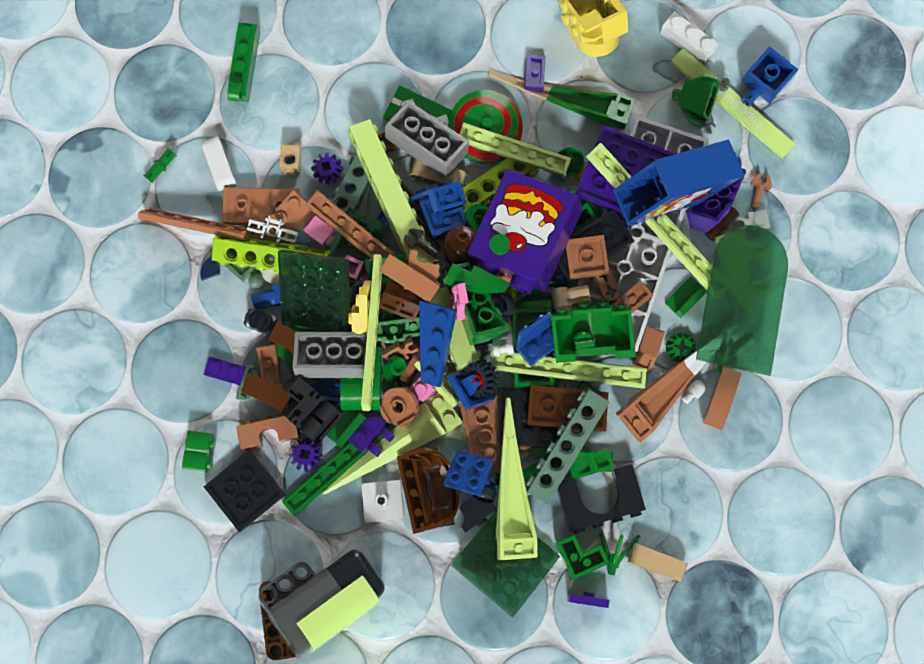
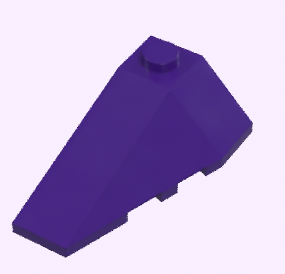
M742 168L743 173H744V175H745V174H746V169H743V168ZM744 176L700 204L689 207L686 210L690 228L706 233L716 226L730 211Z

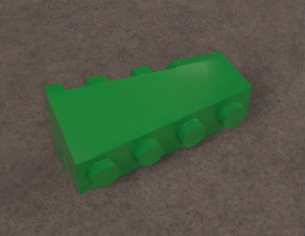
M469 262L458 264V266L468 271L472 270ZM466 291L468 303L465 304V319L462 320L470 346L490 341L511 329L501 316L500 310L493 304L489 293Z

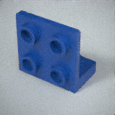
M452 180L441 183V186L434 184L415 191L416 195L410 197V200L413 201L429 196L434 213L467 204L461 183H452Z
M550 312L546 315L538 316L533 324L522 327L518 332L516 350L530 367L555 350L553 331L549 328L552 316Z

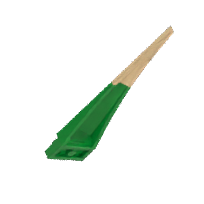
M488 71V76L601 124L606 125L609 123L625 129L636 101L619 93L585 91L544 84L543 92L525 90V80Z

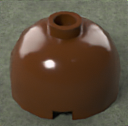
M463 225L449 230L443 242V251L447 259L458 264L466 262L471 264L473 260L467 252L477 232L471 227Z

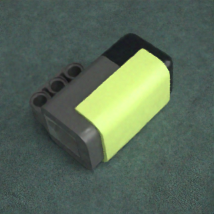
M351 550L317 575L307 563H296L262 587L259 591L258 600L274 627L298 659L308 651L313 653L375 607L379 602L378 599L384 593L385 585L364 554L359 550ZM304 568L307 571V575L299 577L296 574V570ZM286 579L290 582V587L282 589L279 586V582ZM269 591L273 594V599L265 601L262 598V594Z

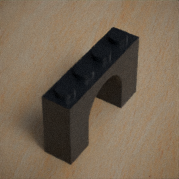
M632 464L612 470L618 497L614 507L606 513H594L584 506L576 480L559 485L557 494L569 532L573 531L574 534L585 531V527L591 525L593 529L602 527L604 522L611 520L612 523L623 521L622 516L629 514L631 518L642 515L641 511L646 510Z

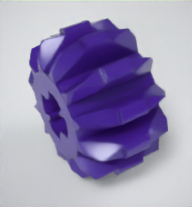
M327 152L325 157L319 154V160L314 159L313 163L315 166L311 167V170L314 172L313 177L318 178L319 183L325 180L326 185H329L330 180L336 183L335 177L341 178L340 172L344 170L343 166H340L342 163L341 159L336 160L335 154L330 157ZM328 166H330L331 169L329 171L328 169L327 171H324L325 167L328 168Z
M304 438V445H302L300 440H297L296 442L299 447L291 446L295 453H290L289 456L296 457L291 461V464H297L296 469L298 470L303 466L305 472H308V465L313 470L316 469L313 463H321L320 460L316 459L323 456V453H316L321 449V446L317 445L314 447L316 442L312 440L309 444L307 438ZM303 451L311 453V455H308L310 456L309 459L301 457L304 455L302 454Z

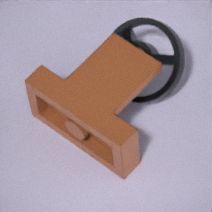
M410 248L407 265L435 283L438 281L440 284L439 288L448 286L443 283L444 271L446 268L449 271L451 266L445 261H435L433 263L416 261L418 250ZM437 263H443L444 265L441 268H439L440 265H438Z

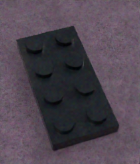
M614 209L571 234L570 239L604 235L607 259L634 243V239ZM565 247L558 267L567 281L570 282L573 279H570Z

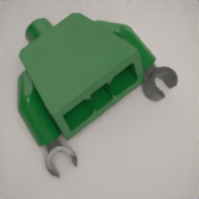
M703 74L693 78L691 81H685L682 90L674 89L671 97L673 100H678V107L681 109L682 115L690 123L699 128L703 127L706 134H712V132L708 131L707 127L711 125L716 128V125L712 122L706 123V121L710 119L718 91L728 90V87H724L722 83L728 84L730 80L728 78L719 80L717 77Z

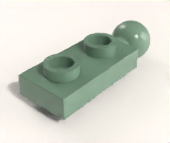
M230 248L231 253L237 255V251ZM232 263L224 265L243 283L246 279H249L248 282L252 288L258 289L262 287L264 279L260 274H253L256 270L255 267L248 266L243 268Z

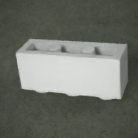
M675 11L663 24L660 32L662 36L681 50L683 48L686 49L703 65L708 62L719 43Z

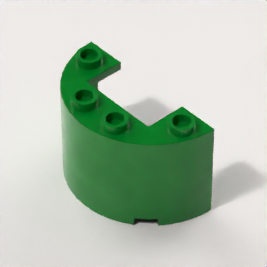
M601 301L597 305L580 303L575 308L557 309L556 313L551 316L556 363L576 362L579 356L615 354L616 359L636 357L632 312L627 304L614 305L609 304V301ZM580 331L589 332L594 339L595 346L574 349L573 337Z

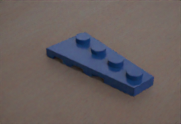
M422 300L419 301L421 382L441 387L457 310Z

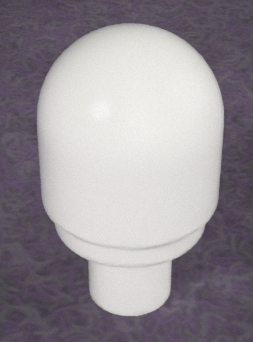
M700 380L693 381L687 387V394L682 400L688 404L692 399H698L705 392V384Z

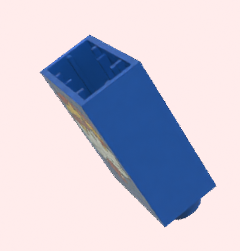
M727 139L657 159L615 188L613 192L627 225L631 226L698 205L745 175L741 168V159L734 152L730 140Z

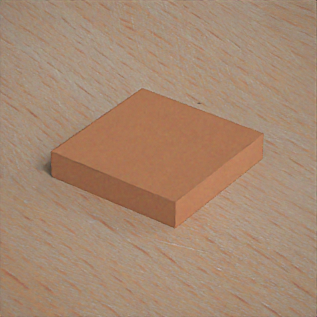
M604 235L569 239L566 245L570 279L609 274Z

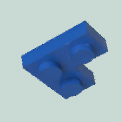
M430 199L419 201L432 238L446 234L456 226H468L462 207L447 212L442 210L434 213Z

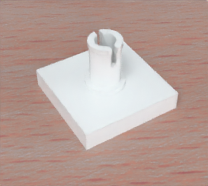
M401 480L361 484L365 523L404 519Z

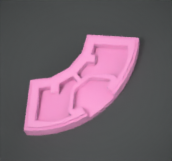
M460 283L453 286L451 291L454 295L450 298V308L457 310L456 320L458 321L465 319V304L468 303L465 283Z

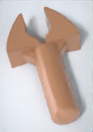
M761 173L756 175L750 183L756 187L751 204L753 208L759 207L763 190H770L772 188L769 175L766 176L765 183L762 185L759 181Z

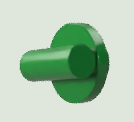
M580 331L573 337L574 349L595 346L594 339L589 332Z

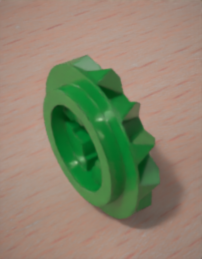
M684 332L675 333L666 343L668 356L678 363L697 350L696 341H694L691 335ZM683 340V345L689 349H685L681 353L680 349L674 346L680 345Z

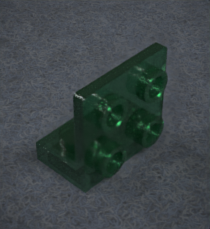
M348 207L345 213L377 240L381 241L387 231L385 226L379 220ZM344 237L341 238L337 245L339 249L363 260L370 259Z

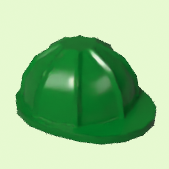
M473 204L466 210L465 217L468 226L476 232L482 223L488 207Z

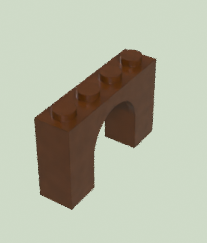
M277 322L268 338L269 341L289 350L294 355L295 332L297 331ZM249 374L241 389L245 394L281 412H284L293 401L292 396L281 387L284 383L270 384L252 374ZM295 374L289 379L291 382L295 379Z

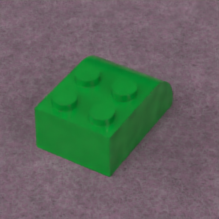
M376 347L371 410H380L382 351L380 347ZM341 378V410H362L363 378Z

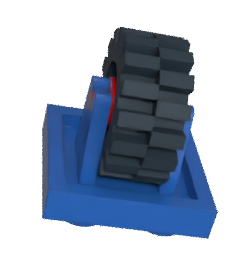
M481 360L468 364V367H465L464 370L450 373L446 377L465 410L491 403L496 399L493 392H496V388L499 387V384L496 382L500 381V378L496 377L499 373L494 371L496 367L495 365L491 366L492 363L490 361Z

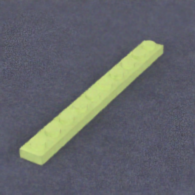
M599 143L586 156L614 188H617L631 178V175L602 143ZM663 215L645 221L713 298H720L730 285L668 216Z

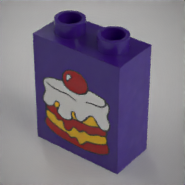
M506 169L467 253L477 267L495 276L499 273L511 278L509 286L528 295L531 294L533 288L545 292L582 213L583 206L579 195ZM497 234L505 235L510 241V249L504 255H496L490 248V240Z

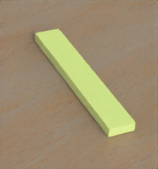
M463 123L459 134L469 141L470 146L565 177L571 161L569 157L467 123Z

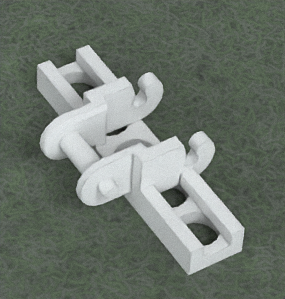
M270 215L265 219L267 223L249 219L247 230L262 234L261 239L266 234L277 237L276 243H279L280 239L296 243L298 232L281 228V225L284 224L282 219L280 221L271 219ZM251 223L257 224V229L251 228ZM271 227H274L276 229L275 234H271L269 232V229ZM282 232L286 233L284 237L281 236ZM288 233L295 235V238H288Z

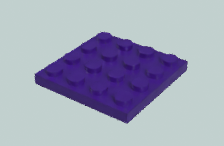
M603 125L595 144L596 147L599 143H602L631 177L653 161L675 154ZM588 161L575 194L579 195V198L609 210L614 209L615 212L623 215L613 192L615 188Z

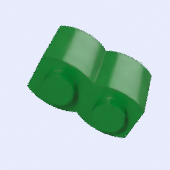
M195 431L187 432L182 470L208 473V470L212 469L213 458L211 457V451L216 446L214 434Z

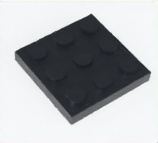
M498 387L496 445L502 446L505 402L507 397L511 400L518 447L548 448L551 441L555 443V427L527 425L530 389Z
M250 449L203 486L239 533L286 496L285 492Z

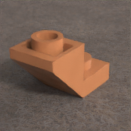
M646 325L636 357L632 362V367L646 368V373L650 374L657 359L665 331Z

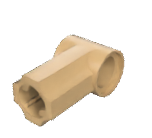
M588 285L573 288L558 287L551 290L555 311L562 308L569 309L571 306L580 303L591 302Z

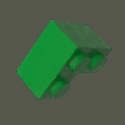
M575 535L555 543L571 580L610 564L601 545L582 552Z

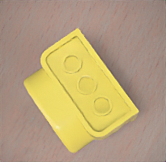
M557 0L561 8L562 22L578 49L588 56L601 57L611 53L618 46L620 36L628 33L627 10L619 0Z

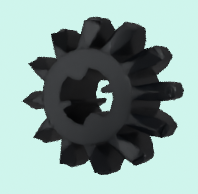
M255 308L249 309L244 317V325L266 335L271 334L278 321L275 316Z

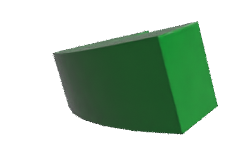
M454 263L443 282L452 287L456 284L465 283L466 291L476 293L505 292L510 284L475 265L471 271H468Z

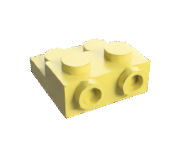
M365 280L363 286L359 287V294H356V304L352 305V313H349V324H352V332L356 334H363L368 330L372 280Z

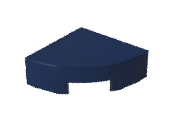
M212 257L208 258L201 267L200 277L202 281L220 275L217 263L212 261Z

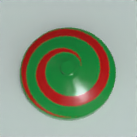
M477 90L463 96L453 107L448 122V127L460 134L463 123L518 141L521 140L523 133V121L516 105L505 95L492 90ZM470 145L465 156L468 160L480 164H493L506 159L505 157Z

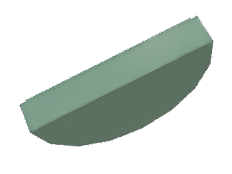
M248 362L236 396L237 400L252 398L241 391L249 374L260 378V372L254 365Z

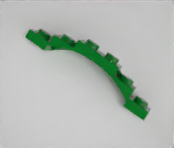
M609 449L598 452L580 451L560 484L614 468ZM554 457L551 459L550 464L552 466H559L561 459ZM538 462L522 469L526 492L528 487L526 482L531 475L535 476L538 471L536 469ZM544 474L540 478V481L543 483H548L551 480V476L548 474ZM498 484V485H496V489H497V492H498V495H499V484Z

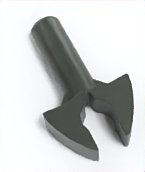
M409 229V232L415 235L416 239H411L405 234L404 239L409 249L413 248V246H419L432 257L438 254L435 248L422 239L423 230Z

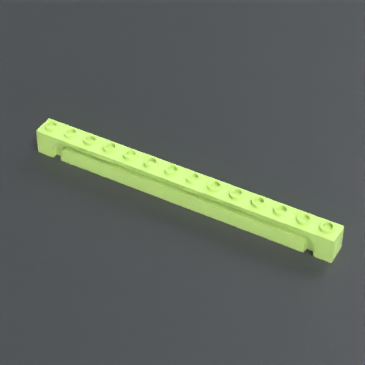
M369 119L349 126L348 136L357 151V156L408 264L410 249L405 242L404 236L406 234L411 239H416L415 235L409 232V229H420L423 231L424 229L421 225H418L416 221L417 214L408 203V194L406 191L403 192L400 186L402 185L401 179L398 174L395 175L392 159L387 157L385 144L378 138V129L375 124L372 125ZM424 232L423 235H422V239L426 242V240H425V238H424V236H425V232ZM413 246L412 249L418 250L416 261L426 263L438 261L437 259L434 260L430 254L419 246ZM449 285L439 288L430 302L450 308V298L453 294L449 293ZM455 319L449 355L456 372L465 369V367H468V364L480 361L479 357L481 355L477 346H470L462 320L458 321Z

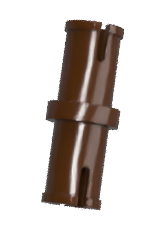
M731 206L728 214L716 226L704 233L705 236L714 242L715 237H718L724 230L726 231L729 225L740 215L739 212Z

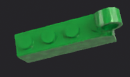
M238 22L228 83V101L249 102L260 39V31L257 24Z

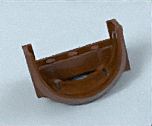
M423 447L404 452L405 455L397 456L413 534L455 525L454 518L459 507V490L444 485L451 465L446 457L438 451V447ZM439 466L438 468L427 470V468ZM425 475H426V478H427V481H428V484H429V487H430L431 498H432V505H431L430 499H429V494H428L427 485H426V481H425ZM448 506V508H445V509L435 510V509H438V508H442V507Z

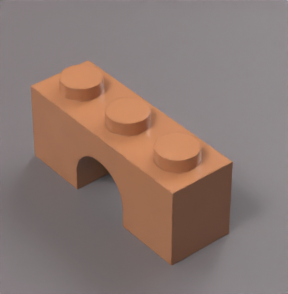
M282 413L277 418L266 416L260 418L258 422L253 423L252 420L241 422L240 426H236L240 449L243 451L263 447L262 435L269 429L277 432L280 442L300 439L299 428L291 423Z

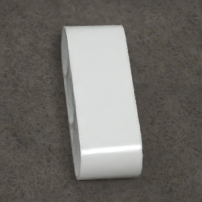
M216 136L202 141L201 145L218 190L222 191L224 187L236 186L237 183L220 137Z

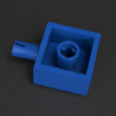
M769 46L741 80L751 88L741 98L742 103L744 104L748 100L746 106L750 107L760 96L770 104L792 80L799 69Z

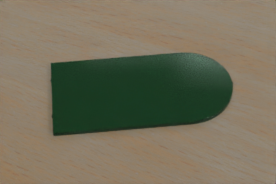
M743 225L727 232L718 242L712 261L696 360L771 376L788 273V257L781 241L769 230L758 225Z

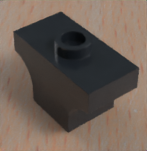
M473 496L459 507V510L464 515V523L461 528L466 533L475 525L480 527L488 521L486 516L493 512L496 507L492 502L482 504Z

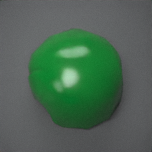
M567 147L557 153L571 158L566 176L575 175L582 170L585 161L584 155L579 149Z

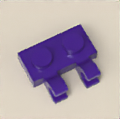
M372 411L348 439V442L363 454L369 450L378 458L382 451L373 442L379 435L389 442L395 436L386 429L388 423Z

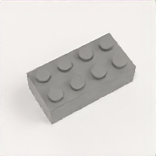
M409 100L385 125L386 139L443 178H446L468 153L469 141Z
M295 332L293 355L295 378L297 375L300 378H363L367 332L363 334H356L354 332Z

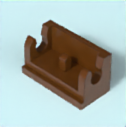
M388 281L381 296L379 308L415 321L420 310L419 301H422L423 298L410 290L404 289L400 285Z

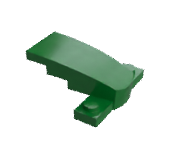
M404 254L394 255L405 263ZM388 256L382 257L383 263L385 262ZM374 258L365 259L368 280H372ZM383 273L380 299L388 281L402 286ZM379 308L377 341L396 343L405 341L409 337L420 336V315H417L415 321Z

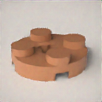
M395 387L385 392L382 396L380 412L386 422L402 427L415 420L420 412V407L415 394L409 388ZM397 402L402 403L403 411L396 409Z

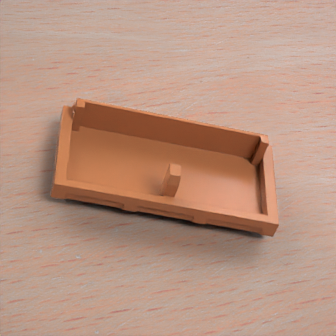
M224 187L222 223L248 226L249 219L264 223L265 219L278 208L293 190L300 194V189Z

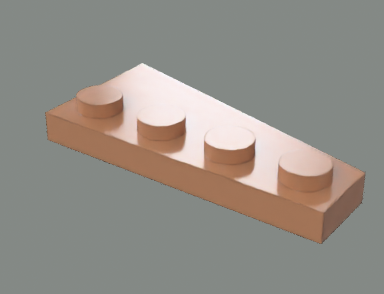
M293 190L270 216L274 220L280 221L282 219L284 224L281 225V228L299 232L308 226L314 216L317 215L305 206L307 201L298 192ZM271 227L269 229V232L271 234H275L276 229L274 227ZM256 232L251 236L253 239L276 242L278 239L266 234L261 239L262 234ZM282 232L281 236L284 237L286 233ZM249 251L256 257V254L253 251Z

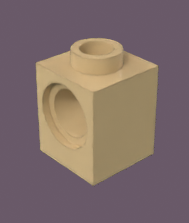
M281 145L279 163L281 171L287 175L300 173L302 162L301 147ZM289 158H295L292 164H287L286 161Z

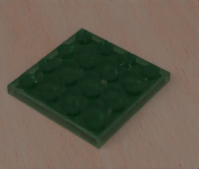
M288 250L278 251L282 324L288 327L317 332H351V324H349V259Z
M497 508L451 566L513 618L561 556L537 537L538 557L498 560L497 539H495Z

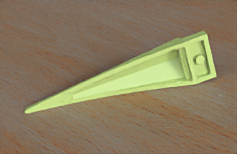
M438 392L419 406L420 412L413 422L402 427L397 425L391 431L395 436L391 442L383 438L376 444L382 451L378 458L368 451L324 490L322 494H327L397 459V456L405 455L404 452L415 450L448 434L461 425L463 421L455 409Z
M509 397L506 398L495 538L497 539L498 560L538 557L537 535L526 492Z

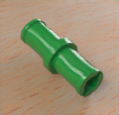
M167 148L158 160L155 159L153 161L154 164L143 176L153 183L162 171L165 172L167 170L166 167L177 155Z

